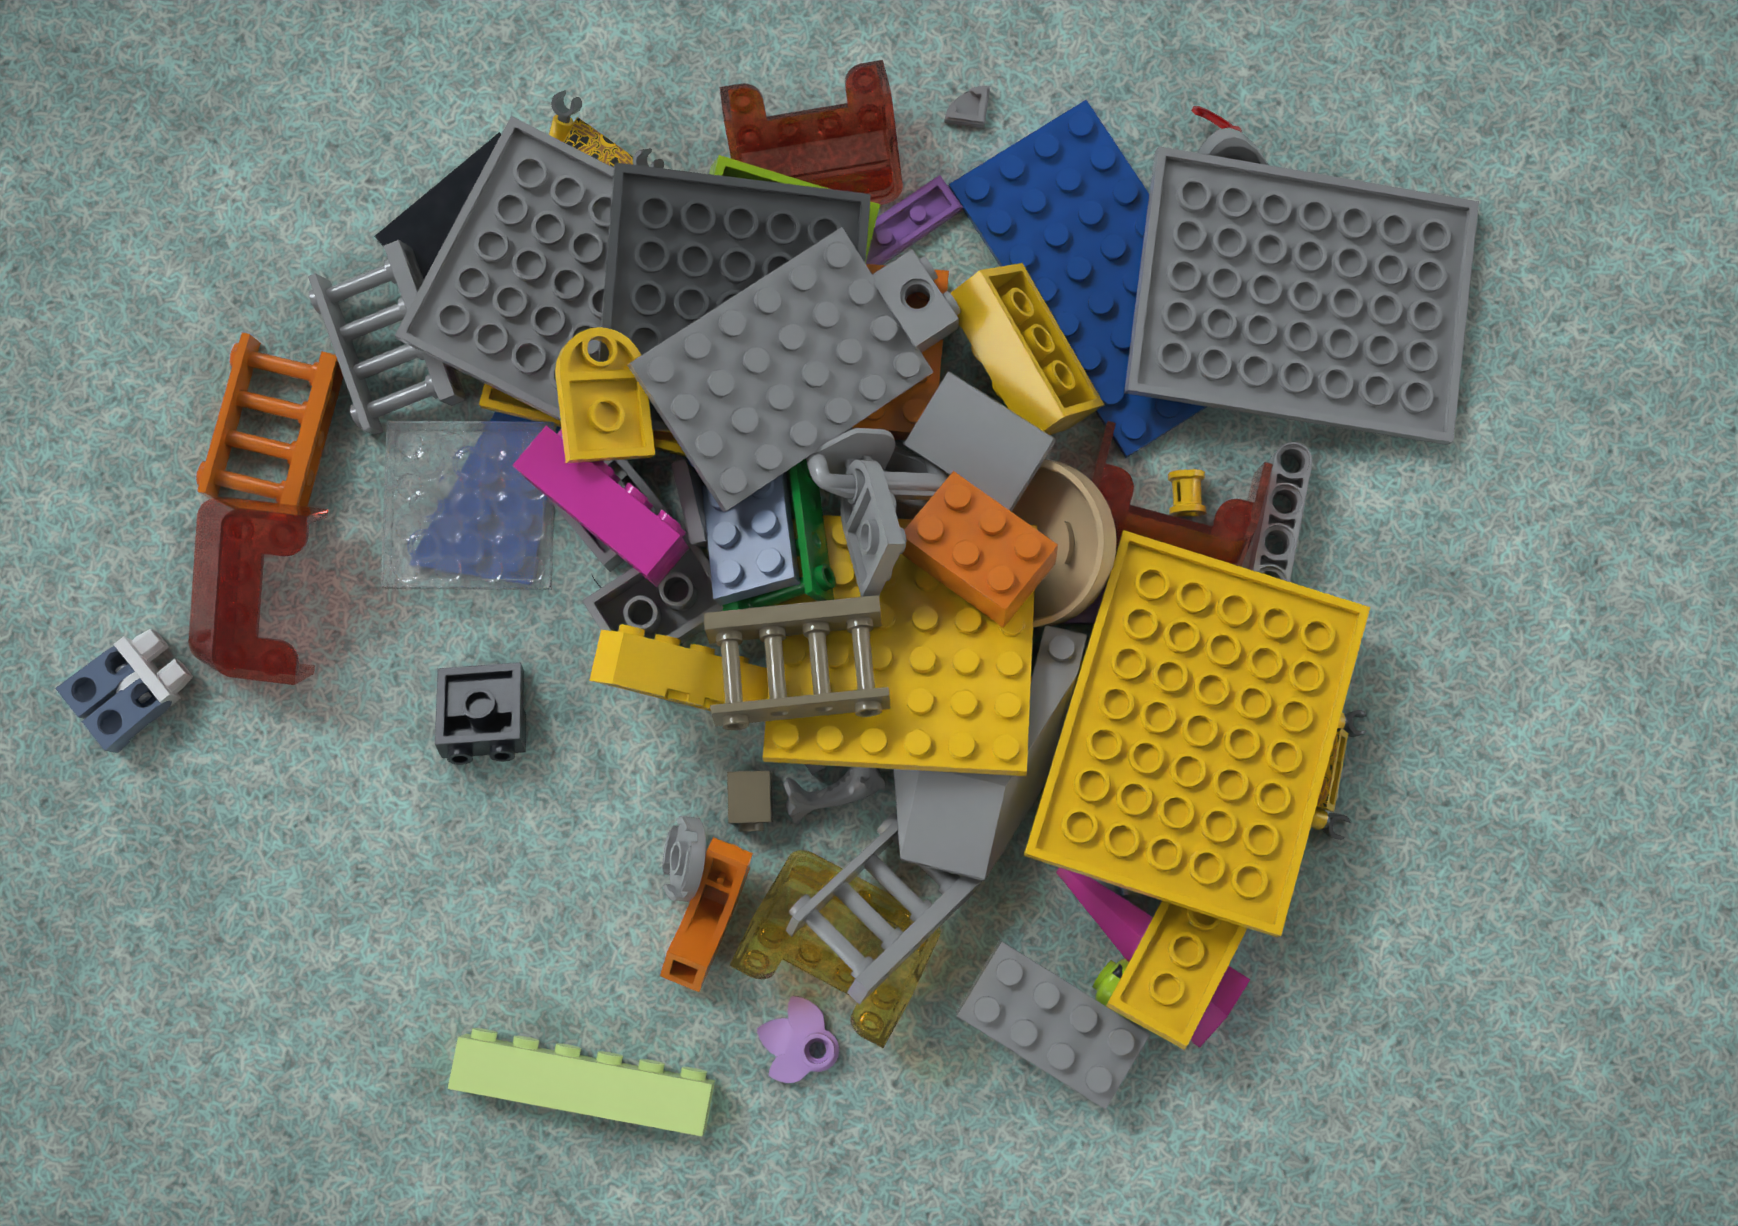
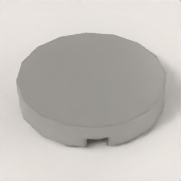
M679 816L676 821L680 825H673L671 830H669L664 847L662 869H664V874L670 875V884H664L663 886L670 900L689 902L695 896L702 878L706 854V837L700 818Z

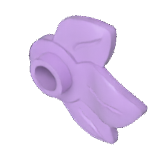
M790 997L788 1019H774L757 1028V1034L763 1046L776 1056L768 1075L777 1081L784 1083L798 1082L810 1071L822 1072L829 1069L838 1058V1041L830 1031L825 1029L822 1011L817 1005L803 997ZM817 1041L822 1042L826 1047V1054L820 1058H816L810 1053L811 1044Z

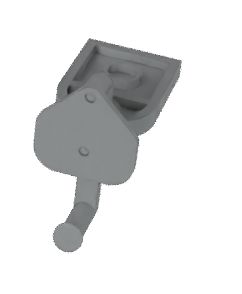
M855 428L820 445L814 453L806 457L809 473L814 483L827 492L841 496L842 527L861 597L880 595L886 581L891 579L892 570L899 555L905 550L906 534L904 529L899 526L896 515V499L929 500L948 478L946 471L923 456L927 473L884 472L896 445L892 433L884 429Z

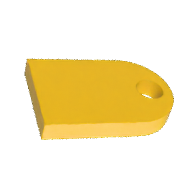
M596 327L581 331L564 345L558 355L555 374L566 463L651 458L655 455L649 397L627 366L630 362L640 357L641 354L629 338L613 329ZM598 340L607 346L609 351L607 361L598 362L590 357L587 349L589 341Z

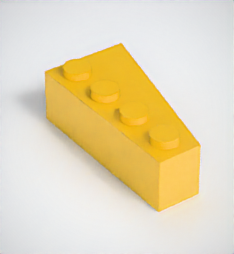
M623 624L619 625L618 631L601 630L589 681L711 711L710 705L725 704L722 657L714 655L716 649L697 644H690V649L681 647L680 639L656 634L654 640L645 638L644 629ZM739 656L743 702L767 699V668L749 664V658Z

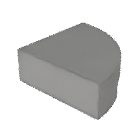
M990 86L973 87L970 91L960 95L949 105L944 123L984 128Z

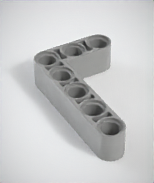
M1288 442L1283 444L1269 460L1248 567L1250 570L1288 582L1291 579L1312 468V455L1309 449L1301 443ZM1290 455L1294 457L1299 464L1298 472H1286L1280 464L1281 456ZM1275 495H1283L1289 499L1291 503L1289 514H1282L1274 508L1273 497ZM1275 535L1282 540L1284 545L1282 554L1275 555L1267 550L1265 546L1266 536Z

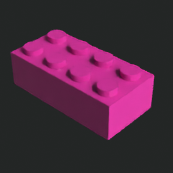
M546 425L512 465L528 482L656 587L689 549L683 539L686 532L681 528L682 526L663 510L657 515L650 511L653 505L648 501V498L629 482L622 488L618 484L621 479L604 461L566 463L562 428L556 434Z

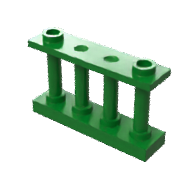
M806 458L786 471L787 481L791 482L793 501L790 502L792 519L796 518L798 538L795 539L797 557L800 556L803 573V576L800 577V584L722 605L723 611L775 606L807 594L816 601L834 600L833 588L836 581L829 564L820 489L814 483L809 473Z

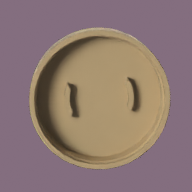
M1045 459L1012 511L1028 524L1037 525L1038 531L1058 544L1056 564L1034 590L1033 628L1045 627V625H1058L1085 611L1105 587L1112 571L1116 554L1114 520L1111 510L1100 490L1087 476L1077 469L1058 461Z

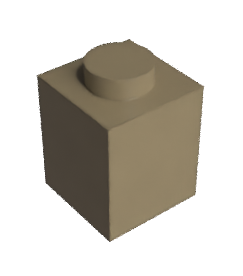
M727 772L728 823H738V832L764 831V823L773 822L772 772Z

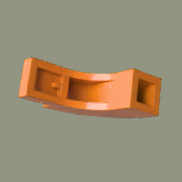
M714 837L712 838L706 851L700 885L695 896L690 900L681 924L667 950L660 977L700 992L742 893L750 870L749 865L753 853L741 849L737 845Z

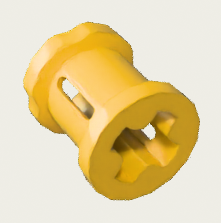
M1183 469L1169 472L1168 481L1172 482L1173 506L1169 508V516L1188 517L1207 514L1206 506L1202 505L1201 481L1205 478V471Z

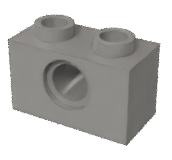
M911 249L872 274L876 280L875 287L916 351L919 349L922 353L959 328V318L957 315L961 313V310L948 291L943 294L934 283L938 276L925 256L918 259ZM920 292L929 298V302L923 308L914 309L906 303V299L912 293Z

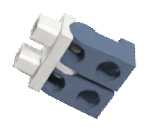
M149 629L136 636L133 640L123 636L114 643L113 647L103 652L55 688L77 717L84 719L81 722L104 751L119 753L130 743L129 740L181 699L178 692L193 678V675L178 659H173L161 670L152 662V660L169 648L165 640L155 630Z

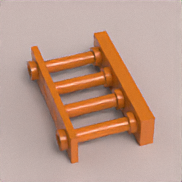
M242 332L239 343L234 344L230 353L232 369L206 461L200 464L197 471L196 482L199 485L197 492L209 498L217 499L220 487H226L275 499L277 504H279L278 511L291 518L304 520L344 376L336 354L321 351L319 362H314L313 365L258 352L261 343L252 335ZM253 369H261L309 381L312 388L308 401L298 404L248 392ZM243 407L298 420L301 427L297 441L289 444L236 431ZM235 447L287 460L290 467L286 481L283 480L281 483H276L226 471L231 448Z

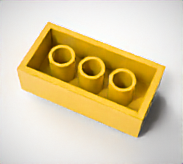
M1023 263L979 270L950 293L961 310V313L957 315L959 326L963 329L971 343L972 353L983 364L992 380V387L995 393L1003 399L1008 409L1047 434L1052 435L1073 427L1104 405Z

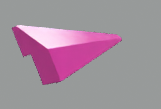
M1059 867L1056 871L1058 876L1076 896L1123 957L1131 960L1153 917L1091 877ZM1227 967L1191 1038L1193 1044L1200 1048L1228 1017L1248 985L1249 978L1232 967Z

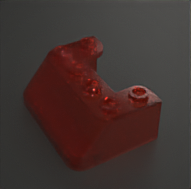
M883 60L860 63L848 71L844 82L847 103L767 117L763 95L755 86L741 83L719 87L731 159L828 189L871 194L870 201L880 205L893 202L901 194L903 182L892 94Z
M232 497L212 498L200 506L196 522L188 640L190 651L195 658L221 674L232 678L296 685L314 674L315 665L300 664L298 654L290 643L280 639L258 637L264 554L292 556L299 553L307 544L309 524L327 518L328 509Z

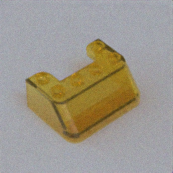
M798 850L791 853L751 919L729 966L749 977L768 979L775 974L781 961L784 960L849 995L847 992L855 980L851 975L853 970L807 924L792 937L786 932L792 918L789 911L793 905L805 894H808L811 898L815 896L843 869L809 851ZM857 876L849 883L894 929L899 927L904 932L914 923L909 918L912 914L893 895ZM836 896L819 911L865 958L870 956L875 960L885 951L880 946L883 942ZM940 927L860 1005L856 1004L850 1016V1022L855 1032L862 1038L884 1048L905 1011L941 934Z

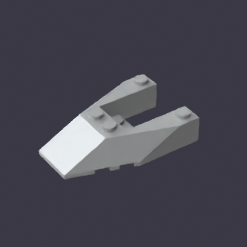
M1045 625L1030 686L1026 776L894 769L901 861L982 881L986 880L1014 836L1016 829L1037 800V796L1045 786L1079 675L1085 650L1086 634Z

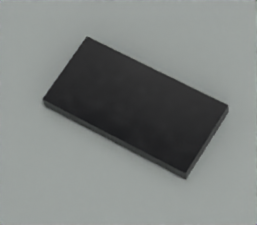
M500 132L374 236L383 247L397 240L410 246L415 254L423 279H425L496 146L501 136Z

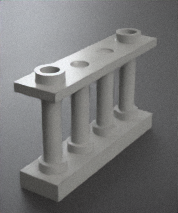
M400 240L384 245L388 259L384 260L383 266L332 286L330 280L316 273L308 276L313 289L309 291L310 301L317 313L323 317L353 405L350 406L351 416L358 428H362L363 431L374 435L383 433L378 417L430 396H433L435 399L438 398L439 401L451 406L467 400L456 368L408 344L359 362L352 340L403 320L424 281L413 249ZM392 281L394 284L397 283L402 296L398 299V304L348 324L345 323L339 301ZM418 357L420 360H425L429 375L425 376V381L375 401L372 400L365 378Z
M895 813L891 814L877 829L880 835L812 898L805 894L789 911L792 918L786 932L791 937L807 924L853 970L851 975L855 980L847 993L859 1005L975 893L982 880L966 876L960 877L958 874H951L950 872L918 865L940 886L938 891L942 894L933 904L928 899L923 902L878 858L893 842L899 846L898 821ZM864 869L912 914L909 918L914 923L904 932L899 927L894 929L849 885ZM835 896L883 942L880 946L885 951L875 960L870 956L865 958L819 912Z

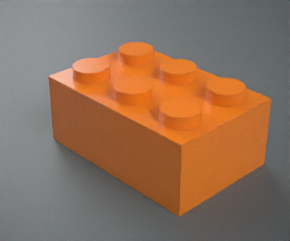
M954 471L904 529L906 547L902 555L1003 628L1056 564L1057 543Z

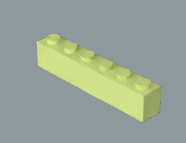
M472 1028L471 1034L461 1035L457 1039L448 1089L696 1136H703L706 1132L715 1080L706 1079L707 1071L682 1067L681 1073L664 1071L665 1063L648 1059H640L638 1066L622 1063L623 1055L605 1051H598L597 1058L580 1055V1047L569 1044L557 1043L555 1050L538 1047V1039L525 1036H514L513 1042L497 1040L498 1032L482 1028Z

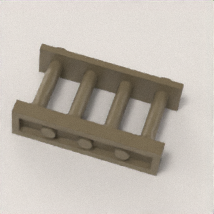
M879 595L704 613V626L709 644L716 643L720 646L722 654L725 704L710 705L715 727L723 726L725 730H742L749 727V723L853 712L860 717H871L879 715L883 709H890L889 687L875 688L869 633L873 630V627L882 626ZM847 630L849 633H852L857 690L831 693L826 636L831 631ZM804 634L809 641L813 695L787 697L782 641L786 639V636ZM760 639V641L765 642L769 699L743 702L738 645L742 644L743 640Z

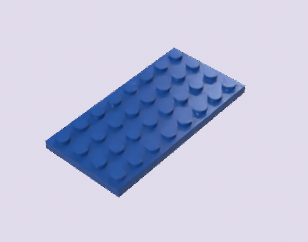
M1084 100L949 184L950 190L963 206V211L999 266L1023 263L1102 399L1104 405L1095 412L1125 458L1207 408V406L1124 393L1149 193L1087 100Z

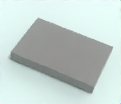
M948 371L904 445L947 473L956 472L1012 512L1057 439Z

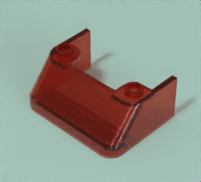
M1107 421L1101 434L1090 480L1100 490L1111 510L1116 530V550L1121 534L1125 530L1241 567L1258 525L1273 464L1264 462L1254 473L1247 501L1243 499H1230L1224 502L1217 509L1212 526L1130 505L1134 491V483L1130 474L1123 468L1106 464L1116 425L1114 422Z

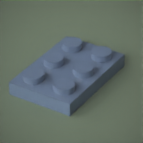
M784 472L725 512L721 510L706 485L702 486L713 599L721 606L800 584L787 473Z

